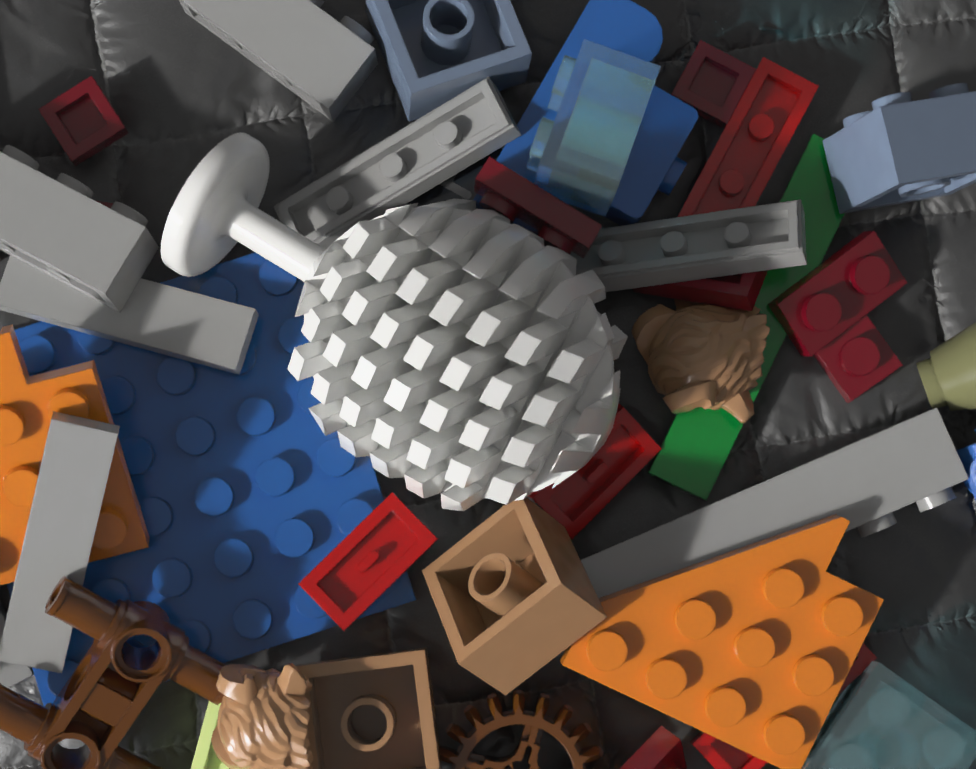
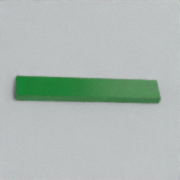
M812 134L779 201L786 202L801 199L805 212L807 265L768 270L754 306L760 309L759 313L767 315V323L765 325L770 328V331L767 335L766 346L762 352L764 362L761 365L763 376L756 380L758 385L749 390L753 403L787 334L767 304L821 264L845 214L839 213L822 142L824 138ZM698 407L690 412L676 414L660 446L662 449L657 453L647 474L700 500L707 501L743 424L722 408L712 410Z

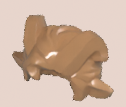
M674 299L676 311L658 304L640 315L634 323L631 332L639 352L648 364V374L658 393L665 395L663 400L672 413L690 412L698 407L712 410L722 408L732 414L741 424L746 423L754 415L753 400L749 390L758 385L756 380L763 376L761 365L764 362L762 352L766 346L767 335L770 331V328L765 325L767 323L766 314H760V309L756 306L753 307L752 311Z
M292 663L286 664L282 672L273 668L263 670L254 665L245 664L223 666L216 687L224 696L218 711L217 726L211 738L217 757L229 769H313L311 764L314 758L308 739L310 730L307 727L310 719L308 711L310 710L311 702L305 697V693L312 690V683L305 680L303 673Z

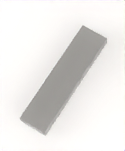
M487 77L276 204L274 209L280 222L327 249L335 240L359 221L372 220L384 215L386 209L407 204L521 136V133L497 86L490 77Z
M800 199L601 228L584 259L574 252H571L570 255L577 259L576 275L593 269L605 286V292L807 265L805 212Z
M11 255L0 282V310L238 375H240L259 317L258 312L254 308L140 278L119 313Z
M53 411L1 639L0 661L62 673L73 627L46 614L45 606L52 591L63 576L83 586L120 426Z

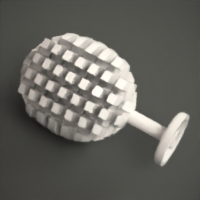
M242 132L230 135L218 143L201 160L185 182L172 206L164 227L161 240V258L166 267L182 276H197L218 264L239 242L302 280L304 286L295 317L304 315V325L301 332L309 340V343L294 347L287 369L297 381L313 376L314 383L311 394L321 403L308 409L324 435L327 436L337 431L340 446L355 457L370 456L372 467L388 478H405L406 489L422 498L441 493L442 509L465 511L484 498L508 505L513 501L523 500L531 495L532 492L539 491L553 483L552 488H554L584 467L604 445L614 425L621 390L619 388L620 370L614 373L613 360L619 358L628 336L616 325L610 327L606 313L601 314L596 310L594 304L606 299L605 286L593 269L576 275L577 259L559 248L548 245L544 246V239L517 224H510V219L494 210L476 209V201L464 199H450L417 207L418 203L386 209L384 215L372 220L359 221L325 249L258 209L269 178V155L265 146L259 140Z

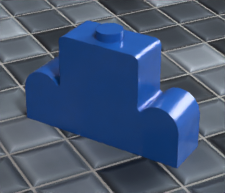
M589 0L518 122L517 127L521 136L507 143L496 161L566 204H569V196L620 226L639 223L657 190L669 196L686 167L687 162L678 158L677 155L698 119V112L694 107L642 79L653 68L663 42L662 28L657 18L647 9L631 0ZM476 194L473 200L476 201V209H484L479 204L482 196ZM517 217L512 223L517 224L533 232L534 234L538 233V230L526 224Z

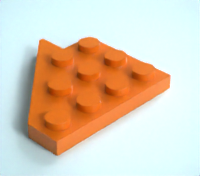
M13 324L2 327L0 331V585L15 581L53 411L114 425L94 360L29 376ZM118 437L88 563L149 547L150 537Z
M835 514L600 597L599 601L607 618L565 649L560 662L571 670L780 769H802L884 599L826 571L850 523L849 520Z

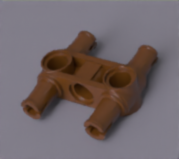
M63 576L46 603L45 613L94 638V642L53 703L50 702L42 706L0 683V730L23 741L24 750L28 751V756L40 761L42 769H163L118 746L161 682L164 683L170 679L209 700L211 703L219 705L224 695L218 691L216 683L222 667L226 664L189 645V637L185 635V631L170 623L166 611L159 605L149 601L132 602L128 599L124 601L119 599L113 603L72 581L70 578ZM140 634L152 636L157 640L153 645L145 648H137L126 642L130 637ZM72 738L85 743L84 746L77 749L64 748L58 744V742L64 739Z

